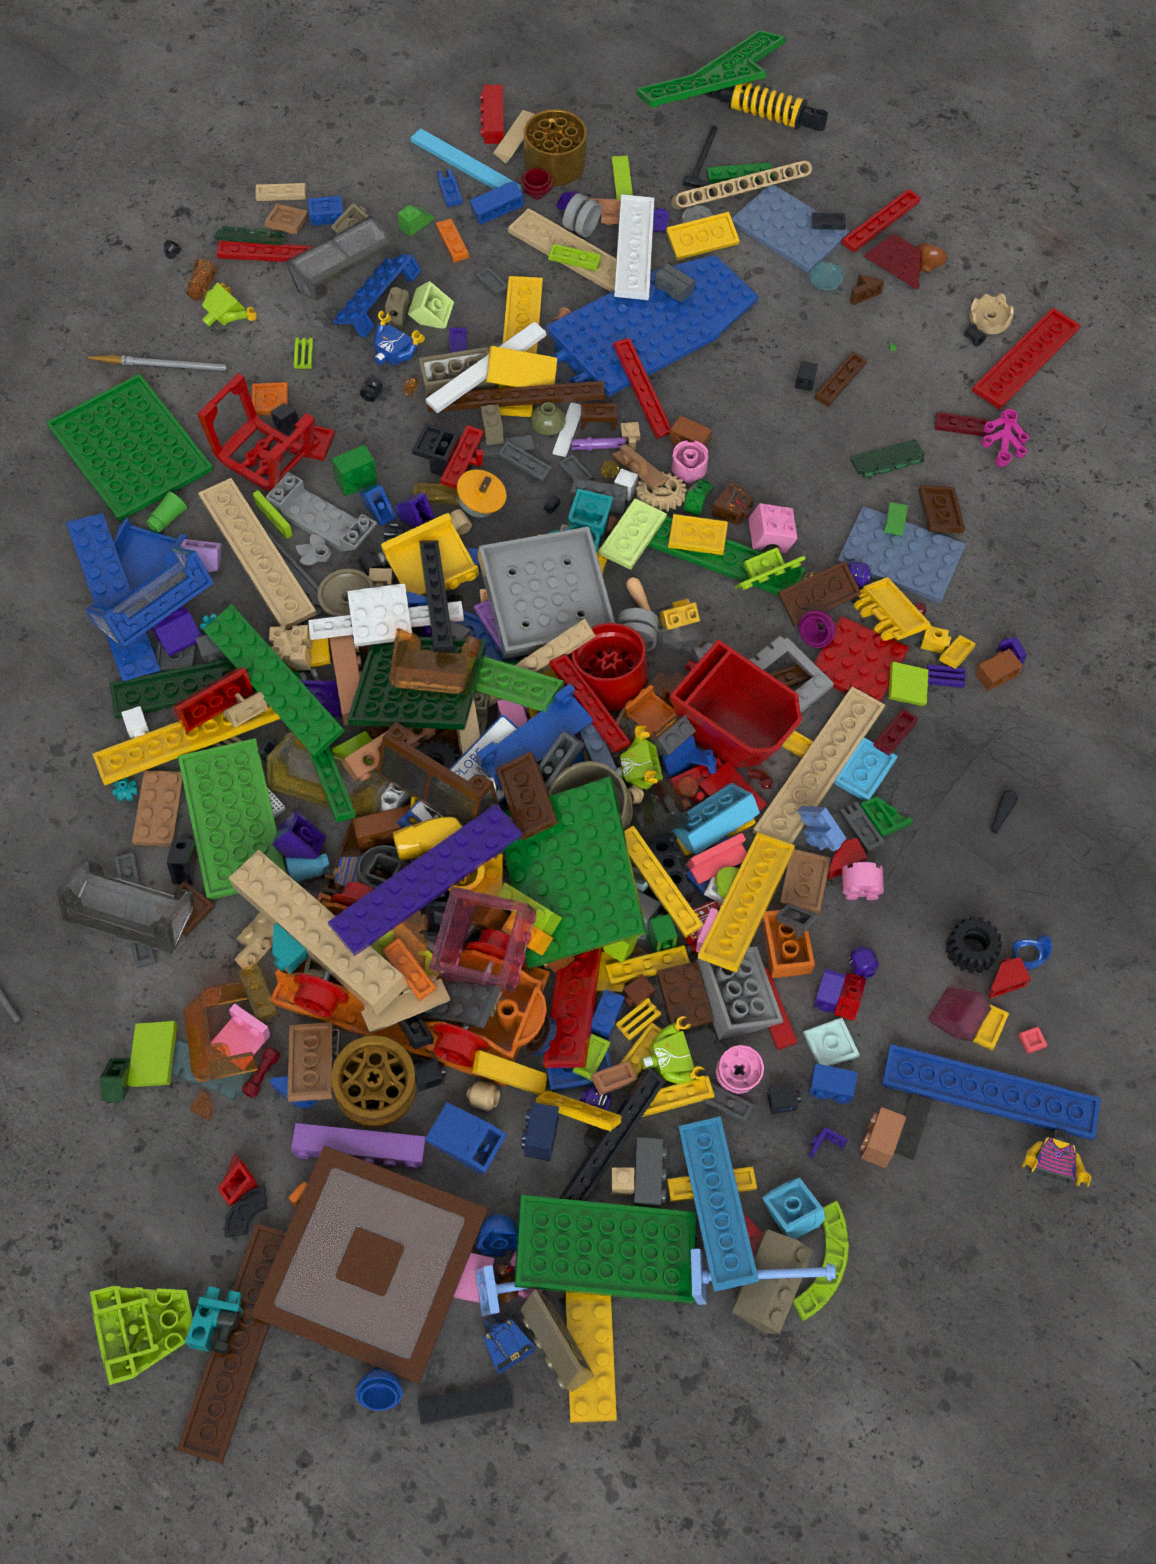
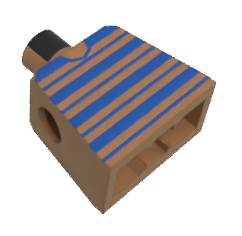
M341 857L338 868L326 867L325 878L335 880L336 891L342 893L346 883H358L356 866L360 857Z

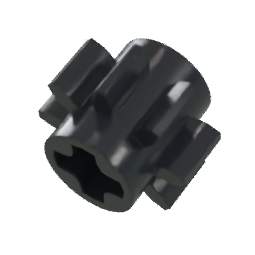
M391 522L390 526H385L384 540L393 539L405 532L404 528L400 527V523Z

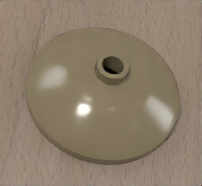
M340 569L326 576L321 582L318 589V601L321 608L332 617L351 615L349 601H346L348 600L347 591L373 588L374 586L371 579L365 573L356 569Z

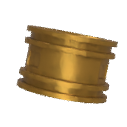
M374 1035L354 1040L338 1054L331 1074L332 1088L339 1108L349 1120L362 1127L374 1129L392 1125L405 1116L410 1110L416 1094L414 1065L405 1048L392 1039ZM377 1056L382 1059L378 1065L370 1063L373 1057ZM353 1065L359 1066L353 1075L348 1072ZM400 1066L403 1072L395 1076L391 1068ZM358 1088L361 1090V1093L357 1097H352L349 1095L351 1089ZM395 1089L399 1094L395 1098H389L387 1092ZM378 1104L379 1108L371 1110L367 1109L366 1105Z

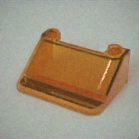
M397 628L389 677L393 686L459 694L465 689L479 653L480 640L468 635L461 654L434 653V651L420 650L421 640L417 635Z

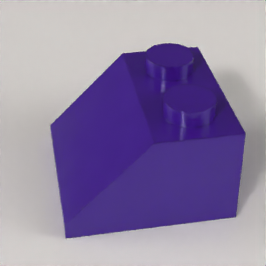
M184 605L150 628L153 636L168 656L197 643L196 638L201 637L195 622Z
M296 810L280 824L272 845L287 858L316 859L319 856L326 835Z

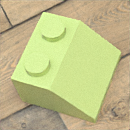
M428 281L416 288L408 315L420 325L444 329L447 326L454 301Z

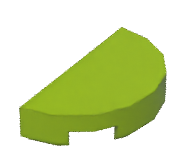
M724 867L715 876L714 883H716L718 888L717 892L723 899L728 894L739 871L738 868Z

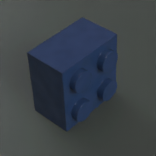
M533 1102L532 1109L527 1110L525 1122L528 1130H523L521 1149L525 1150V1157L551 1162L559 1121V1107Z

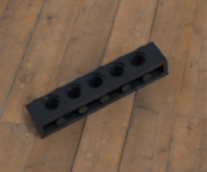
M652 795L644 796L641 803L632 804L633 824L671 880L679 883L675 885L688 903H692L694 888L692 883L687 881L685 866H681L679 862V851L677 849L674 850L673 837L671 833L666 831L667 824L665 818L659 814V804L657 801L654 802Z

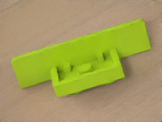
M777 547L746 560L743 564L750 579L734 586L735 590L741 587L742 590L748 589L757 580L759 583L768 580V576L773 573L775 577L783 574L787 567H790L791 570L801 566V561L805 560V556L785 564Z

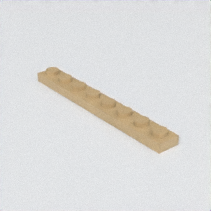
M583 619L514 666L541 673L550 667V660L564 654H570L596 635L587 620ZM489 695V707L501 699Z

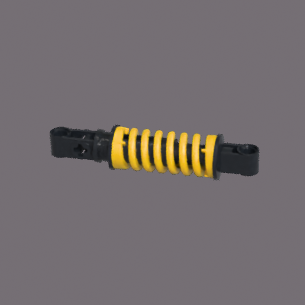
M750 82L703 94L719 99L720 102H728L729 109L738 111L743 109L744 113L751 112L754 116L759 114L760 118L767 117L769 121L775 119L776 123L783 122L785 126L793 127L795 130H799L802 125L815 131H824L829 114L823 109L807 106L808 100L805 98H797L795 103L792 104V95H789L787 100L784 101L785 94L781 92L777 99L776 90H772L771 94H769V89L765 87L762 92L760 91V85H756L755 89H753V84Z

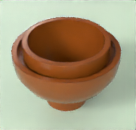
M926 243L916 246L923 251L921 271L930 274L932 269L941 267L948 259L946 252L936 246Z

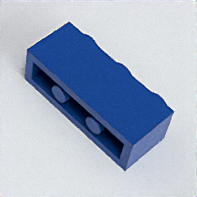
M515 180L469 200L471 211L479 225L524 206L523 194Z

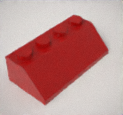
M239 667L177 702L171 708L178 722L188 733L237 704L236 693H239L243 699H246L253 695L254 691L246 669Z

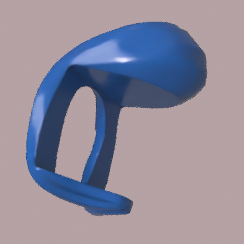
M1039 935L1037 940L1021 939L1015 941L1013 944L1014 959L1018 958V948L1033 945L1039 951L1038 958L1033 961L1022 962L1026 970L1037 968L1050 957L1052 941L1049 936Z

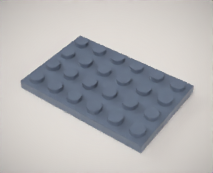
M776 185L767 186L732 218L735 228L808 274L842 243L844 237L850 234V231L847 229H812V212H819Z
M863 506L837 560V564L845 561L849 567L851 562L866 563L869 569H871V578L881 580L888 577L898 588L941 604L966 544L936 532H929L928 529L909 522H905L902 536L884 533L887 514Z

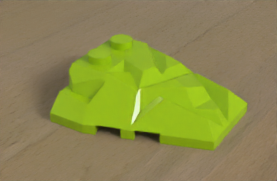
M110 1286L90 1292L96 1335L109 1385L133 1379L185 1344L193 1320L187 1290L159 1288L156 1290L143 1289L142 1287L122 1288L121 1286Z

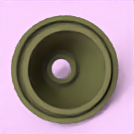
M545 402L533 410L530 422L532 428L537 433L555 435L565 427L566 417L559 406L551 402Z

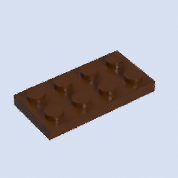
M843 561L778 592V595L795 627L799 625L801 618L808 612L815 610L826 612L860 596L861 592L846 562Z
M532 751L496 768L514 823L522 832L521 840L534 836L559 823L535 754Z

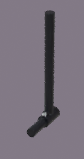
M713 125L711 127L693 173L684 177L683 185L694 188L711 185V183L701 181L698 175L718 128Z

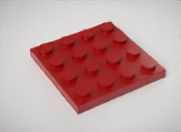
M841 616L836 624L834 639L827 646L823 647L814 664L834 683L833 688L847 694L853 686L881 702L889 688L890 664L892 662L902 664L910 647L893 639L885 641L881 638L880 633H876Z

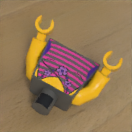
M1055 1129L1053 1138L1045 1137L1043 1141H1037L1026 1151L1025 1160L1021 1167L1024 1168L1025 1165L1030 1166V1174L1069 1186L1077 1178V1186L1084 1182L1087 1185L1086 1187H1089L1092 1177L1086 1172L1081 1157L1076 1152V1146L1066 1142V1131Z

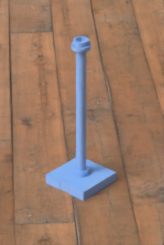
M691 1249L692 1296L698 1305L707 1304L706 1284H709V1281H712L710 1272L706 1269V1260L701 1250ZM827 1263V1267L757 1270L758 1279L827 1277L828 1281H831V1279H836L835 1264L830 1265V1263Z
M493 1265L475 1270L482 1316L500 1312L498 1294L529 1289L514 1287V1282L496 1284Z

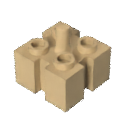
M308 625L293 626L292 630H287L285 626L270 627L269 642L272 645L271 648L288 667L293 666L296 671L311 670L312 656L309 650H312L313 640L310 638Z

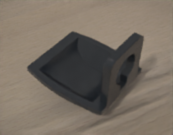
M431 901L426 905L424 913V938L453 939L457 921L456 903Z

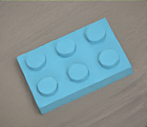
M864 737L835 779L834 784L861 800L867 801L872 798L898 756L893 753L890 756L875 748L872 741Z

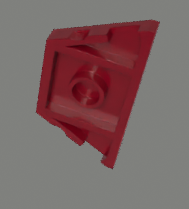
M892 234L864 255L865 258L908 285L919 289V273H921L923 251L897 234Z

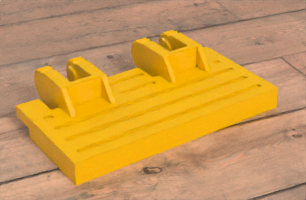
M888 577L868 584L860 590L861 595L858 596L860 600L855 602L854 608L861 610L860 615L864 618L875 615L881 623H878L874 630L876 633L882 632L881 638L883 640L895 638L898 641L929 628L930 622Z

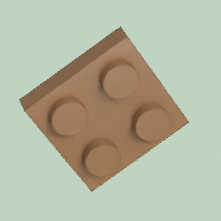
M276 204L265 220V227L297 234L309 217L308 211Z

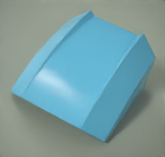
M801 1178L789 1180L767 1192L762 1197L765 1206L783 1235L793 1239H797L811 1230L819 1228L825 1220L823 1207Z

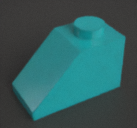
M276 922L273 925L272 954L275 960L273 963L280 971L285 970L290 975L308 958L307 951Z

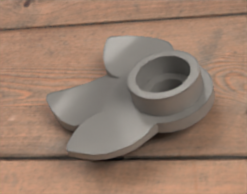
M311 534L310 544L296 546V550L301 556L299 562L303 565L325 562L331 557V551L326 546L325 540L316 534Z

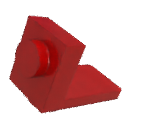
M846 973L834 1015L851 1021L855 1020L866 983L865 978L857 974Z

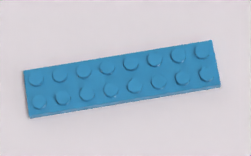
M721 1116L679 1126L714 1292L759 1282Z

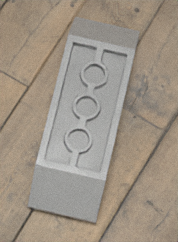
M289 472L266 496V499L284 519L310 534L322 537L326 543L341 552L355 550L377 525L376 521L363 514L356 519L305 490L303 480Z

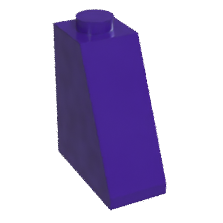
M424 492L408 496L394 506L400 521L413 528L435 519Z

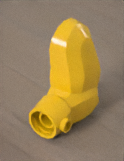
M438 817L424 820L415 825L411 824L394 831L393 838L400 861L418 859L462 828L463 825L456 817ZM484 865L477 868L448 890L458 895H467L475 891L484 878Z

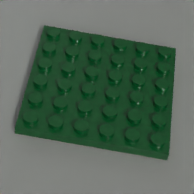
M413 637V639L372 644L347 718L348 725L392 727L397 722L407 728L465 730L487 647L486 639L453 638L454 651L434 653L432 638Z

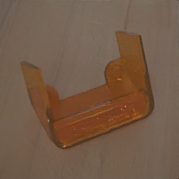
M242 980L205 988L184 1010L191 1072L197 1081L204 1082L258 1070L252 1052L231 1056L230 1049L226 1044H211L206 1008L246 1000L247 994Z

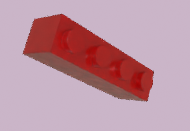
M483 85L484 92H480L481 102H484L481 103V114H484L481 115V125H484V127H481V137H484V144H500L504 138L503 85Z

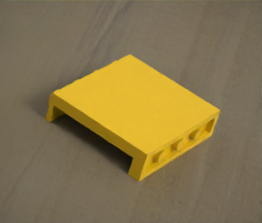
M449 513L381 544L382 551L400 584L405 583L406 591L426 597L419 541L438 540L445 590L455 589L461 583L472 581L479 575L478 566H475L455 530Z

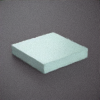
M842 1017L803 1032L817 1064L833 1067L858 1058L860 1055Z

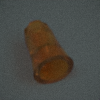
M196 260L186 294L193 300H201L212 279L217 274V268L206 260Z

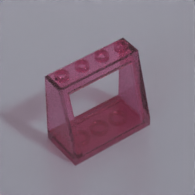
M452 887L429 969L446 980L497 986L501 990L515 992V988L520 981L519 973L521 966L525 962L526 947L531 940V928L536 921V910L527 903ZM475 905L517 911L500 976L458 966Z

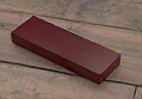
M936 412L934 430L986 436L988 433L984 432L983 427L989 419Z
M902 709L877 738L873 746L890 756L917 724L919 718Z

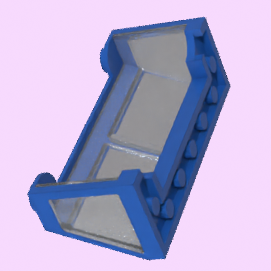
M175 546L164 556L166 568L113 605L106 608L100 602L91 604L85 610L94 625L119 646L125 647L211 586L214 582L196 551Z

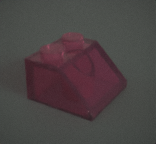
M948 987L929 1016L928 1021L954 1038L972 1041L992 1008L979 992Z

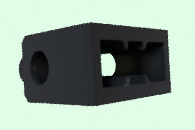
M182 834L180 839L172 840L167 858V866L172 884L180 885L183 881H186L189 885H193L197 854L193 837L190 834Z

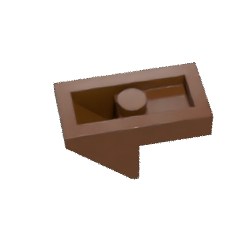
M860 274L857 286L851 291L849 301L852 305H856L882 294L884 281Z

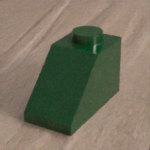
M110 1058L100 1076L101 1101L118 1103L124 1100L129 1088L127 1082L131 1059Z

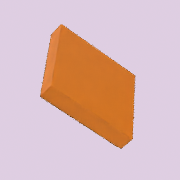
M288 383L252 384V402L256 414L271 415L270 411L285 403L288 405Z

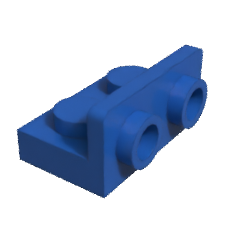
M341 196L308 198L311 225L334 224L343 214Z

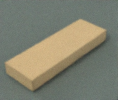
M306 183L256 185V201L306 199Z

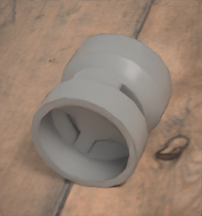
M707 643L702 648L696 647L691 649L693 661L698 663L713 645Z

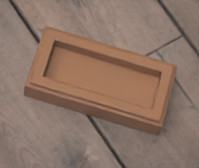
M628 1061L591 1075V1079L600 1095L630 1085L638 1080Z

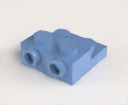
M801 806L797 810L801 816V821L807 825L802 832L806 836V841L811 846L818 847L819 850L829 848L831 851H836L841 847V843L846 837L826 807Z

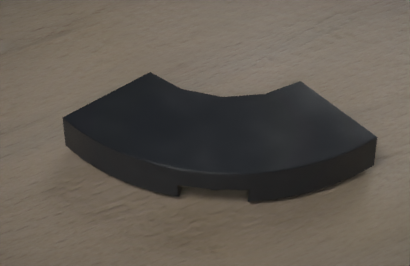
M265 1185L247 1191L230 1209L225 1222V1238L248 1234L252 1218L258 1212L268 1209Z

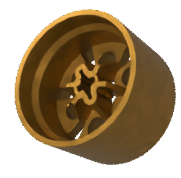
M558 109L545 110L532 116L524 127L525 170L527 171L532 168L547 170L553 176V186H562L577 180L583 174L586 166L587 131L584 122L575 114Z

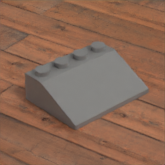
M757 946L748 948L737 973L701 959L695 961L698 963L714 1020L713 1024L719 1040L739 1037L783 1023Z

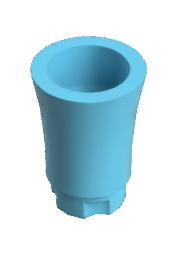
M326 854L319 855L316 859L285 857L287 874L297 883L322 876V874H325L326 867L329 866Z

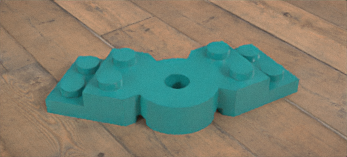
M577 489L568 516V528L565 531L589 527L597 553L600 536L604 533L613 497ZM554 530V531H552V532H550V533L561 532V531ZM564 562L565 565H570L569 562Z

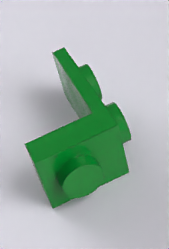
M705 479L696 480L687 492L683 510L700 516L705 499L714 485Z

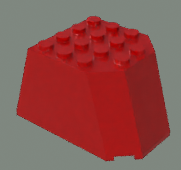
M719 639L669 696L676 715H686L696 730L693 733L695 744L705 751H713L715 758L719 757L720 761L724 764L728 761L734 769L761 765L781 748L803 720L798 693Z

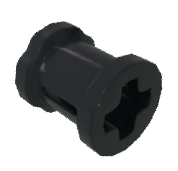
M975 323L969 325L964 331V336L969 337L975 347L980 346L987 337L985 333H981L977 329Z

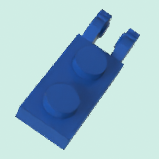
M447 169V177L443 178L441 171H437V178L446 207L463 204L462 196L451 169Z

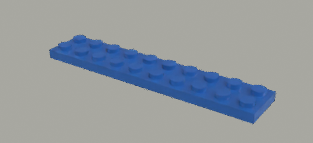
M103 513L66 522L93 602H100L106 608L110 607L130 593L131 589ZM135 604L125 611L128 618L138 611L137 605ZM107 624L103 626L104 629L113 635ZM146 632L125 647L119 646L106 635L123 682L161 672Z
M893 1044L889 1046L881 1086L1050 1130H1064L1069 1135L1092 1141L1095 1139L1100 1097Z

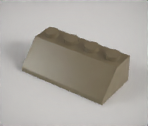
M488 347L419 358L425 397L427 398L428 393H435L489 354ZM485 379L471 390L495 388V384L487 383Z
M765 1229L754 1254L756 1270L807 1268L814 1250L796 1239ZM802 1278L759 1279V1282L742 1285L730 1312L765 1333L780 1334Z
M534 1290L521 1308L524 1315L522 1320L525 1326L534 1332L533 1340L539 1349L543 1348L547 1355L544 1359L551 1369H555L558 1375L555 1378L560 1387L573 1392L595 1375L551 1299L538 1290Z

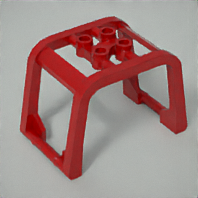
M239 373L225 384L197 413L215 457L230 470L268 492L304 456H307L313 450L314 417L306 413L295 424V431L289 437L272 428L257 416L245 377ZM231 391L232 394L239 395L248 420L221 447L213 426L218 413L216 405ZM257 429L267 435L265 439H260L257 445L245 454L246 459L241 464L230 458ZM302 433L303 445L296 442V440L300 437ZM273 440L277 441L278 443L269 451V444ZM288 448H292L296 451L297 455L280 472V462L283 461V453ZM259 458L260 467L255 472L249 470L247 467L256 466ZM263 474L269 475V481L261 476Z

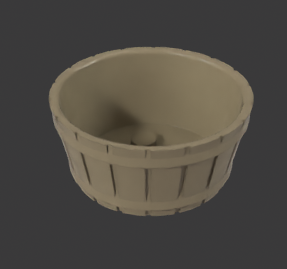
M595 761L576 763L563 770L552 782L550 789H548L549 796L611 777L624 831L628 829L631 823L633 806L627 786L620 775L606 764Z

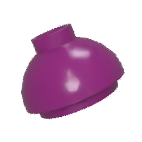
M820 610L810 611L800 620L799 634L802 640L809 646L822 648L834 639L836 625L828 613ZM819 623L824 625V629L820 627Z

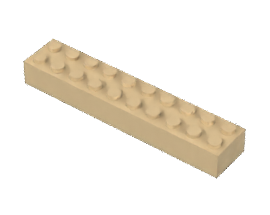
M260 850L252 855L228 878L233 888L273 924L277 922L306 949L307 954L377 1016L408 986L404 975L370 946L356 956H353L328 926V921L333 919L335 915Z

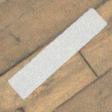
M570 403L566 414L565 427L559 433L552 454L566 457L581 416L580 404Z

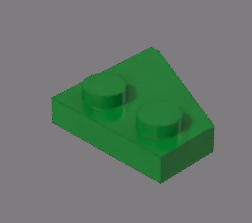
M877 796L860 804V807L882 838L910 826L913 822L910 817L904 818L897 813L898 810L887 805L884 800Z

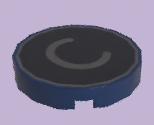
M546 1014L544 1024L539 1033L526 1044L528 1053L541 1056L549 1050L550 1045L548 1044L550 1040L555 1039L557 1023L552 1016Z

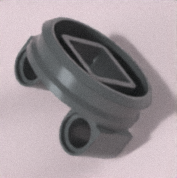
M380 845L373 847L363 853L357 862V881L375 889L387 881L372 875L379 862L381 869L393 873L392 876H394L411 864V860L400 861L395 846Z

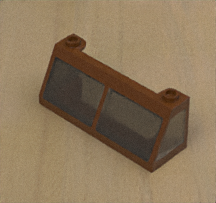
M395 722L383 736L377 770L378 775L444 817H456L465 826L493 805H499L492 780L483 775H475L467 781L407 744V729L399 723Z

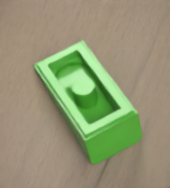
M890 502L884 533L903 535L908 505Z

